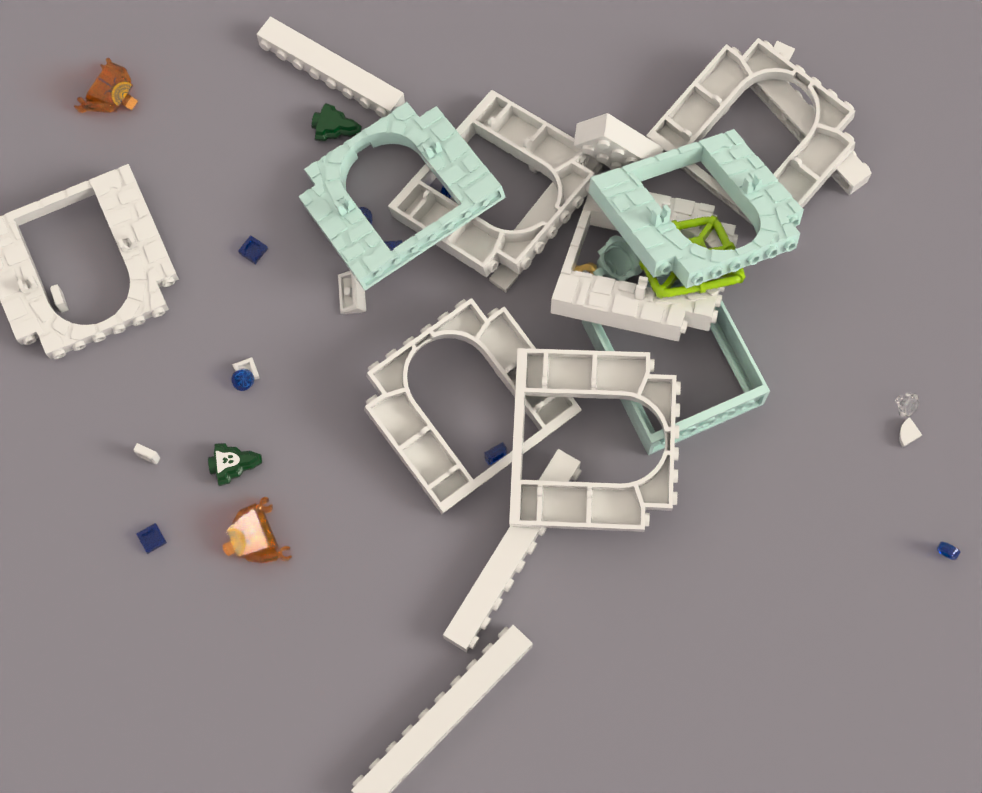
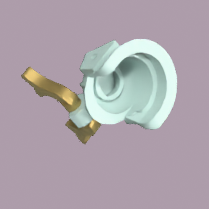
M617 235L610 237L606 245L597 251L600 255L597 265L589 262L583 265H576L574 270L581 272L587 270L595 276L613 278L617 281H627L643 271L640 268V260L624 238Z

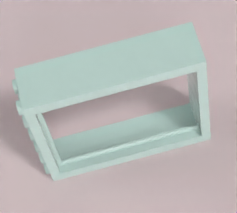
M670 272L657 276L660 285H663ZM677 279L671 288L684 285ZM722 300L720 308L715 307V310L718 311L716 323H711L710 329L744 393L675 423V425H679V439H675V443L764 405L770 393L763 376ZM582 320V324L596 351H614L601 324ZM620 399L647 454L650 455L664 449L665 436L663 429L655 432L643 406L631 400Z

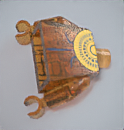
M106 58L107 64H100L102 72L87 92L86 101L82 97L77 98L81 105H74L76 110L80 113L85 111L110 113L112 111L117 112L120 106L124 105L132 111L138 100L129 95L133 84L126 68L112 63L110 58Z
M263 497L260 500V504L257 505L255 503L238 511L232 525L227 529L230 541L223 544V550L227 556L236 553L238 558H245L248 562L255 563L277 561L278 558L283 561H289L292 556L285 557L282 555L283 551L290 550L288 546L282 547L278 552L276 551L279 547L265 513L272 511L273 505L263 506V504L269 502V498Z

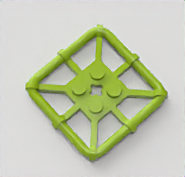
M714 215L678 222L677 220L671 221L679 230L706 225L698 237L688 238L692 243L706 247L704 241L715 228L723 246L709 248V250L736 249L734 243L730 242L718 217ZM641 261L639 262L640 268L645 271L652 290L661 299L663 297H674L694 292L701 294L705 293L706 290L742 283L746 278L744 269L741 268L736 272L722 275L721 277L723 278L706 281L687 289L685 286L671 288L678 279L673 271L670 272L663 285H660L657 277L653 278Z

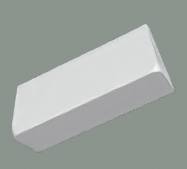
M347 271L338 274L340 314L366 312L365 290L352 272Z

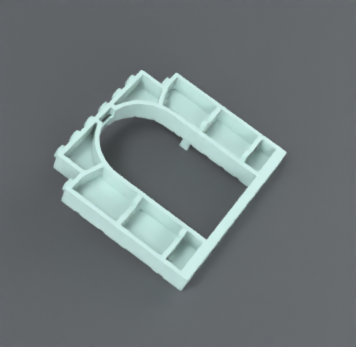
M408 102L397 107L386 117L380 118L368 128L363 129L351 139L346 140L343 145L328 152L319 161H315L304 170L314 186L299 196L308 213L364 290H367L506 198L501 184L490 173L488 168L481 162L437 106L419 117ZM385 144H400L413 149L419 154L459 206L390 251L346 191L347 174L353 163L358 159L357 153L369 145L374 148Z
M735 129L622 166V168H616L590 177L588 192L653 278L673 271L686 289L711 279H717L727 273L736 272L746 266L755 265L765 259L774 258L776 255L794 250L797 247L800 236L796 226L800 225L804 211L760 158L746 145ZM701 161L753 224L757 236L752 242L735 250H709L706 247L692 243L671 222V209L667 205H664L662 209L649 191L644 188L641 181Z

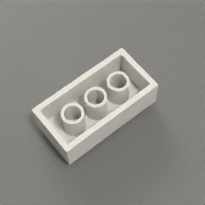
M608 113L579 122L576 125L573 146L581 150L582 153L593 157L597 162L610 167L611 170L622 168V166L663 153V147Z

